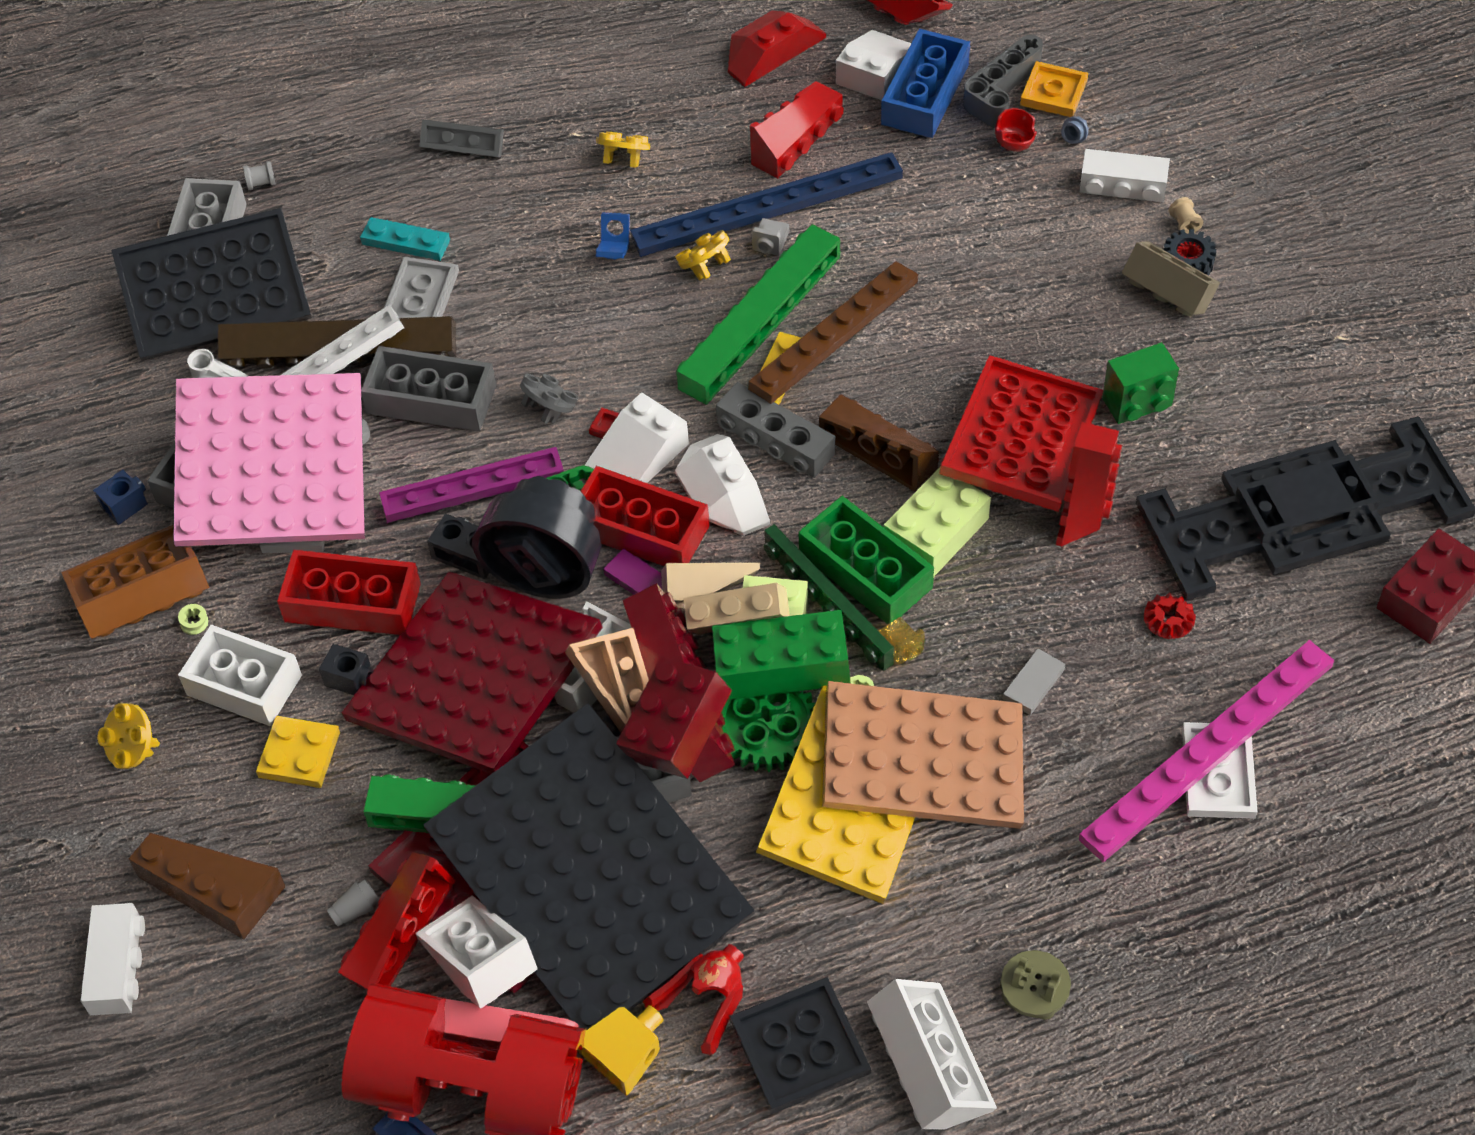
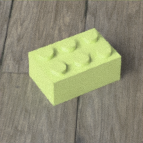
M940 467L884 524L886 530L934 566V576L989 519L991 501L990 496L973 485L940 475Z

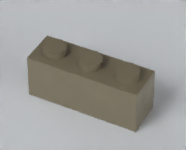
M1149 241L1136 243L1122 271V274L1130 278L1129 282L1132 285L1141 289L1146 287L1153 291V297L1165 303L1170 301L1177 306L1176 310L1189 317L1205 313L1220 284L1217 280Z

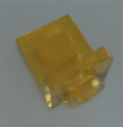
M901 616L879 630L894 647V660L898 665L908 659H915L924 649L925 632L921 628L914 631Z

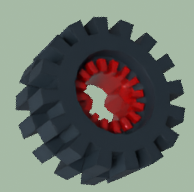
M1185 229L1179 230V235L1176 232L1172 233L1171 238L1168 237L1166 239L1163 250L1209 276L1214 267L1217 250L1215 249V242H1211L1212 238L1209 235L1203 238L1204 232L1199 231L1198 235L1194 234L1195 229H1189V233H1185Z

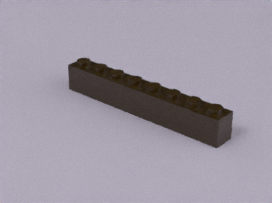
M452 316L399 318L404 329L348 365H359L361 360H373L378 346L456 357V322ZM366 319L218 324V359L235 369H243L245 364H256L259 368H272L274 363H285L288 367H294Z

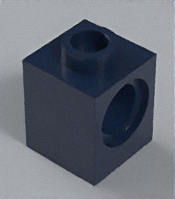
M123 469L93 490L101 509L118 525L148 505L143 493L146 491L144 484L136 476L131 478Z

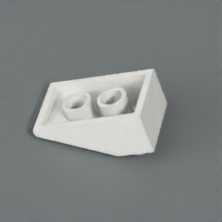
M874 30L867 32L848 43L836 59V84L882 100L911 43Z
M640 393L620 412L584 466L594 469L597 465L648 483L689 445L687 421L644 393Z
M473 896L415 933L418 940L459 990L480 1009L493 1002L498 996L517 983L522 982L527 976L538 969L526 938L495 913L491 914Z

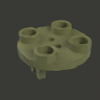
M1038 950L1021 952L1012 957L1003 968L1000 981L1002 999L1021 1015L1044 1020L1050 1019L1057 1011L1062 1009L1069 998L1071 988L1069 972L1061 960L1050 953ZM1036 976H1040L1041 979L1038 980V979H1036L1035 977H1036Z

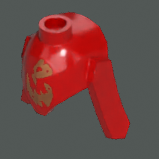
M728 944L723 950L710 951L705 955L700 954L692 959L669 982L648 996L643 1003L646 1008L650 1005L657 1011L668 1008L693 977L692 991L697 995L706 990H717L722 993L726 999L720 1004L701 1045L702 1053L713 1055L717 1051L721 1037L730 1020V1015H733L743 996L739 963L743 960L744 955L732 944Z

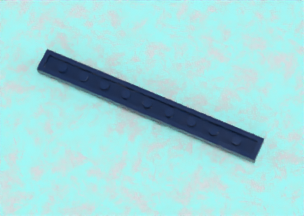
M893 152L631 229V238L640 257L696 241L706 233H710L712 236L721 230L726 232L759 222L762 218L769 219L903 178V170Z

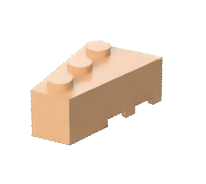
M633 628L570 644L565 652L621 733L649 681Z

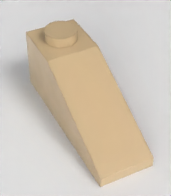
M666 563L661 570L662 590L664 593L670 592L677 604V608L682 607L685 611L683 598L726 591L743 582L744 575L754 576L760 569V563Z

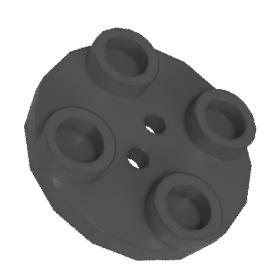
M526 373L520 383V387L525 393L521 402L524 407L531 405L534 408L537 403L541 404L545 408L541 421L545 424L549 421L554 424L562 412H572L578 400L576 394L558 386L559 381L551 375L543 374L540 378Z

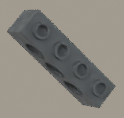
M736 382L716 404L717 424L721 428L739 435L750 445L762 448L773 458L785 461L800 473H806L815 478L835 455V436L775 402L770 404L739 382Z

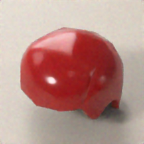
M1005 109L999 115L995 125L994 133L997 142L1001 147L1009 151L1019 152L1027 150L1034 142L1037 134L1034 128L1035 118L1022 109Z

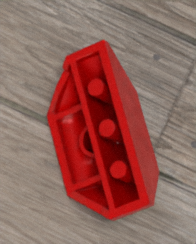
M867 0L874 4L876 10L882 13L889 12L895 16V21L904 25L922 22L950 10L953 5L945 0Z
M772 10L731 35L728 73L746 87L827 38L826 33L806 18L790 12Z

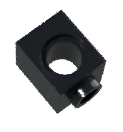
M332 644L319 667V672L324 686L355 695L361 686H366V680L373 673L368 654Z

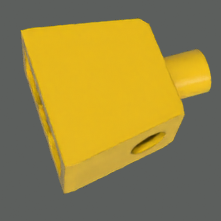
M650 1005L637 1018L625 1007H619L586 1030L583 1050L578 1049V1052L627 1096L659 1053L658 1037L653 1031L664 1019Z

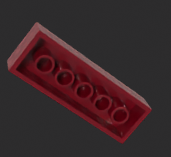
M656 583L622 600L631 628H633L648 679H650L661 656L706 669L702 659L696 655L695 651L699 649V646L693 634L687 630L685 611L682 607L677 608V604L670 592L664 593ZM722 713L691 772L699 782L735 766L731 755L735 748L728 734L723 732L722 726L726 723Z

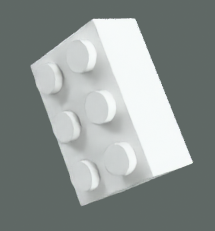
M210 625L178 676L187 696L271 726L300 680L302 673L294 654Z

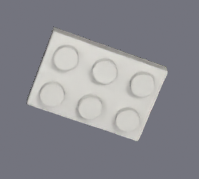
M1184 722L1182 727L1183 746L1210 723ZM1252 736L1186 792L1188 817L1256 819L1257 800Z

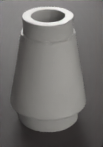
M364 879L359 884L355 882L327 912L339 927L343 923H347L375 910L374 906L378 904L379 898Z

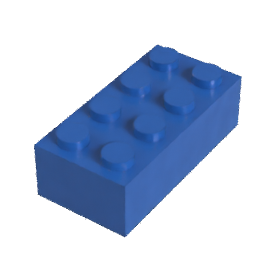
M919 28L882 99L881 125L933 138L969 66L970 41Z

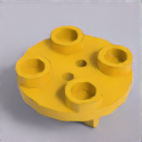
M606 131V133L599 132V137H596V143L604 145V164L612 163L613 153L619 147L627 148V153H631L630 167L636 168L639 166L641 150H650L647 136L632 135L626 136V139H623L622 133Z
M724 230L712 236L710 233H706L695 241L697 245L691 250L687 248L675 256L681 269L691 268L699 280L707 279L711 276L705 265L708 262L707 259L714 256L720 265L723 262L726 264L731 260L725 249L729 242V237Z
M130 703L116 704L109 713L104 727L99 729L97 735L98 743L104 747L108 760L118 769H130L138 766L146 757H151L154 754L151 750L152 747L160 745L157 738L152 737L150 721L145 711L138 705Z

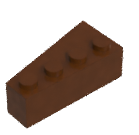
M149 833L129 858L140 879L243 940L286 887L278 868Z

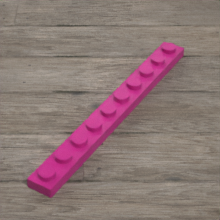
M1308 640L1079 834V841L1097 858L1105 862L1331 669L1334 659L1312 641Z

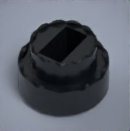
M542 476L522 479L512 492L497 495L489 504L472 540L476 558L496 579L523 593L549 599L570 598L582 593L588 587L602 545L599 531L593 525L596 519L593 504L586 500L580 490L570 488L561 480H548Z

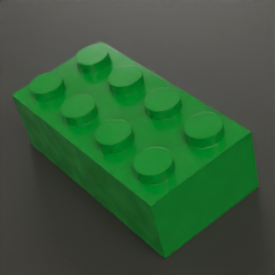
M843 495L798 532L799 550L820 571L889 626L933 589L934 566Z
M842 610L712 626L716 672L732 690L728 700L820 689L822 686H827L828 681L851 684Z

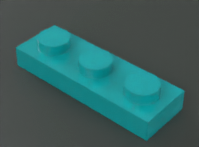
M370 217L360 236L362 245L441 261L450 242L449 233L373 217Z

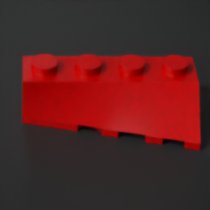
M815 81L797 93L792 103L785 101L780 105V110L777 113L770 111L764 115L762 123L756 121L750 125L751 165L777 179L785 171L790 170L794 162L802 154H806L811 145L818 138H822L834 122L840 120L844 112L843 94Z
M1081 422L1073 447L1068 475L1069 480L1064 496L1065 504L1059 525L1061 527L1057 535L1056 545L1062 547L1100 530L1103 518L1109 519L1116 488L1115 481L1119 470L1118 462L1123 445L1117 444L1118 430Z
M412 852L408 860L401 863L397 870V878L390 889L381 895L374 915L363 924L356 944L345 953L341 960V968L338 973L346 980L365 991H368L370 984L392 985L419 941L415 933L429 925L456 881L436 859Z

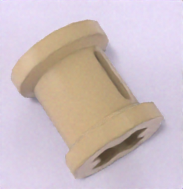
M1188 197L1177 199L1170 205L1168 210L1169 214L1177 220L1179 224L1178 230L1185 229V233H1189V229H1195L1194 233H1196L1202 227L1203 219L1195 213L1193 209L1194 203Z

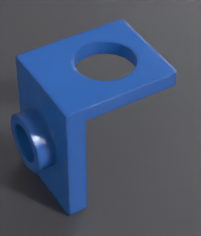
M602 212L601 242L596 249V257H605L611 260L624 258L630 247V215ZM611 220L620 221L623 225V232L618 235L610 233L607 228L608 222Z

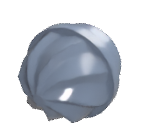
M1072 116L1066 119L1061 129L1063 139L1070 144L1083 142L1088 136L1089 127L1087 126V120L1079 116Z

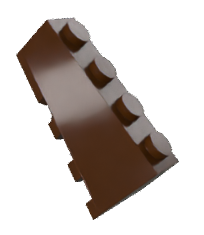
M840 394L819 416V427L835 436L836 446L914 492L938 469L939 451L934 446L912 436L906 429L898 428L886 421L880 414H874L862 407L856 400H850Z

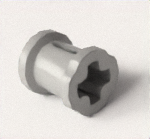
M266 161L265 165L256 167L243 166L248 190H253V187L264 184L276 185L271 161Z

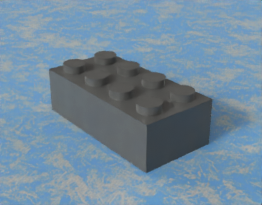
M378 346L361 389V394L367 414L481 431L496 389V380L492 363Z

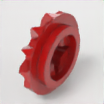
M1170 592L1166 596H1159L1157 594L1151 602H1147L1144 610L1146 626L1152 633L1162 638H1181L1187 635L1195 624L1196 614H1194L1193 605L1185 602L1183 596L1177 598L1172 596ZM1170 610H1176L1175 617L1172 616L1164 622L1165 612L1168 613Z

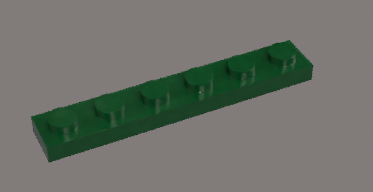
M775 524L765 529L764 550L768 557L772 560H777L791 580L808 581V598L811 601L815 600L822 607L823 612L842 610L846 638L852 643L856 642L862 648L865 657L870 663H876L883 671L894 665V647Z

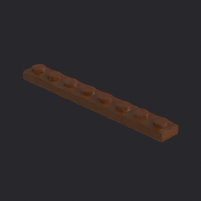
M895 261L749 380L748 390L772 404L918 282L919 274Z

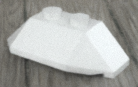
M716 434L691 444L675 469V474L689 498L708 504L709 522L734 530V533L741 536L770 525V519L757 482L730 437Z

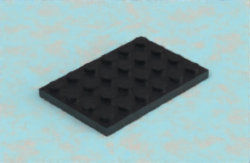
M282 207L111 250L141 361L218 342V324L297 322L312 318Z

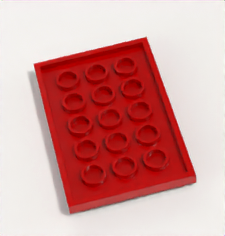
M989 355L942 461L939 474L1059 512L1069 480L1068 475L1073 447L1081 422L1092 424L1104 390Z

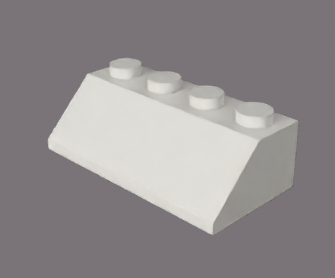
M895 979L867 1001L872 1013V1019L886 1045V1052L894 1063L900 1077V1084L907 1093L913 1107L914 1116L922 1129L945 1130L997 1109L940 983Z

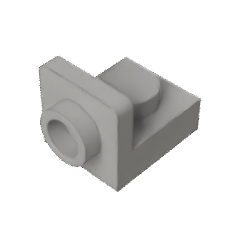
M762 218L759 227H754L752 230V250L779 256L789 234V224Z

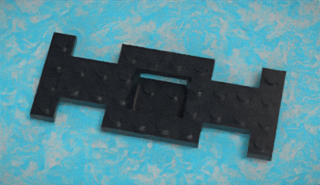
M1419 416L1391 424L1389 432L1399 447L1396 450L1356 461L1352 454L1344 455L1336 440L1222 472L1221 480L1230 497L1178 512L1166 488L1137 496L1135 503L1185 601L1215 593L1217 585L1207 568L1209 565L1260 551L1272 574L1276 575L1389 542L1391 533L1383 522L1381 515L1431 501L1443 522L1447 525L1474 517L1475 506ZM1343 514L1346 518L1345 520L1291 535L1294 527Z

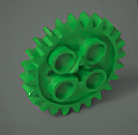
M803 691L727 700L721 712L726 723L722 726L724 733L728 734L734 745L735 751L731 752L733 760L741 757V767H745L749 762H752L754 771H757L761 764H765L767 772H771L772 764L776 763L781 770H784V761L788 760L792 763L816 704L812 703L811 692L803 694ZM779 702V703H782L783 705L774 706V705H772V704ZM744 711L752 712L751 714H748V715H743V714H741V712H744ZM784 729L793 730V732L791 733H784L781 731ZM753 738L762 739L759 742L750 741Z

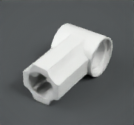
M206 349L195 350L187 358L193 378L247 377L245 373L214 359L213 354Z

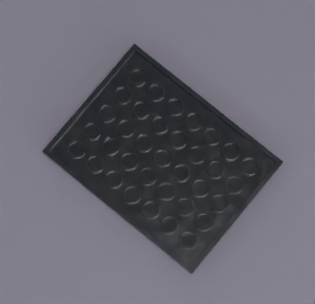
M589 703L424 824L425 829L491 914L495 913L526 938L538 968L535 974L570 1020L577 1023L579 1028L586 1030L619 1007H625L630 1012L648 996L671 980L692 959L700 954L703 955L755 914L753 907L634 759L627 756L616 745L617 738Z

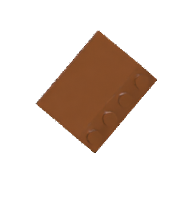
M174 525L61 572L91 639L97 636H107L120 626L137 623L144 616L152 612L167 610L175 602L185 598L197 597L203 590L210 588L191 546L175 547Z

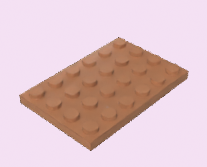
M828 681L826 686L822 807L1021 829L1024 824L1022 703Z

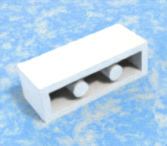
M1085 149L1079 193L1164 202L1170 158Z
M133 903L92 905L81 994V1003L90 1016L132 1013L133 1000L138 998L139 987L135 974L136 968H140L142 963V953L138 945L139 936H143L145 932L144 917L139 915Z

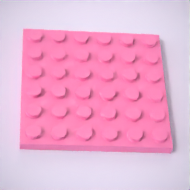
M360 373L176 379L175 547L365 539Z

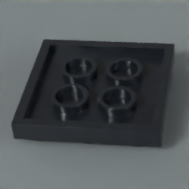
M828 977L730 1015V1022L771 1114L871 1074V1067Z

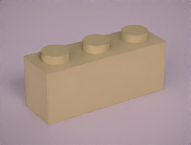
M777 582L683 598L687 630L696 634L713 632L712 626L790 616L787 590Z

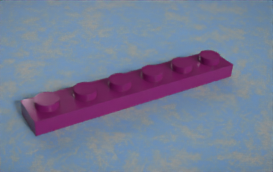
M552 447L379 492L387 523L512 491L522 479H530L536 476L547 478L564 472L557 447Z

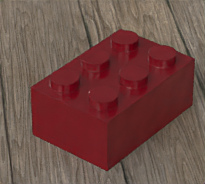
M1438 528L1383 587L1376 608L1431 644L1475 596V551Z
M661 656L616 745L627 756L633 758L636 763L688 779L732 690L715 671Z

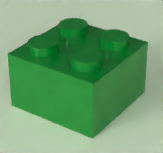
M1163 342L1108 360L1102 399L1117 424L1135 421L1141 416L1153 412H1161L1172 406L1179 367Z

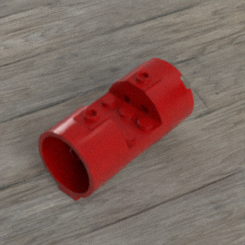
M379 983L369 985L367 995L356 1015L346 1049L342 1072V1095L345 1100L376 1106L379 1110L388 1111V1118L409 1121L410 1117L421 1114L431 1087L446 1089L447 1085L462 1086L461 1093L482 1097L483 1093H488L484 1118L486 1134L565 1135V1130L560 1129L563 1123H567L573 1111L583 1058H578L576 1055L578 1049L583 1050L586 1029L514 1014L510 1016L499 1050H490L443 1039L446 998Z

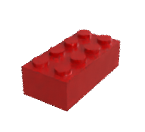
M597 465L581 490L586 500L594 506L596 519L593 525L599 531L601 544L618 550L624 548L634 556L665 566L666 563H689L710 526L708 504Z
M293 549L277 603L284 622L401 635L402 632H406L408 624L411 622L421 581L416 563Z

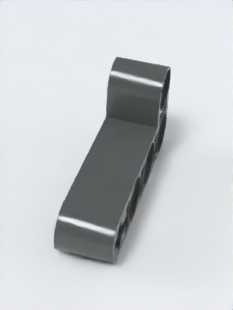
M1035 35L1022 37L971 76L964 85V109L985 124L995 127L999 115L1005 109H1009L1010 98L1007 93L1030 76L1036 61L1041 62L1042 40Z

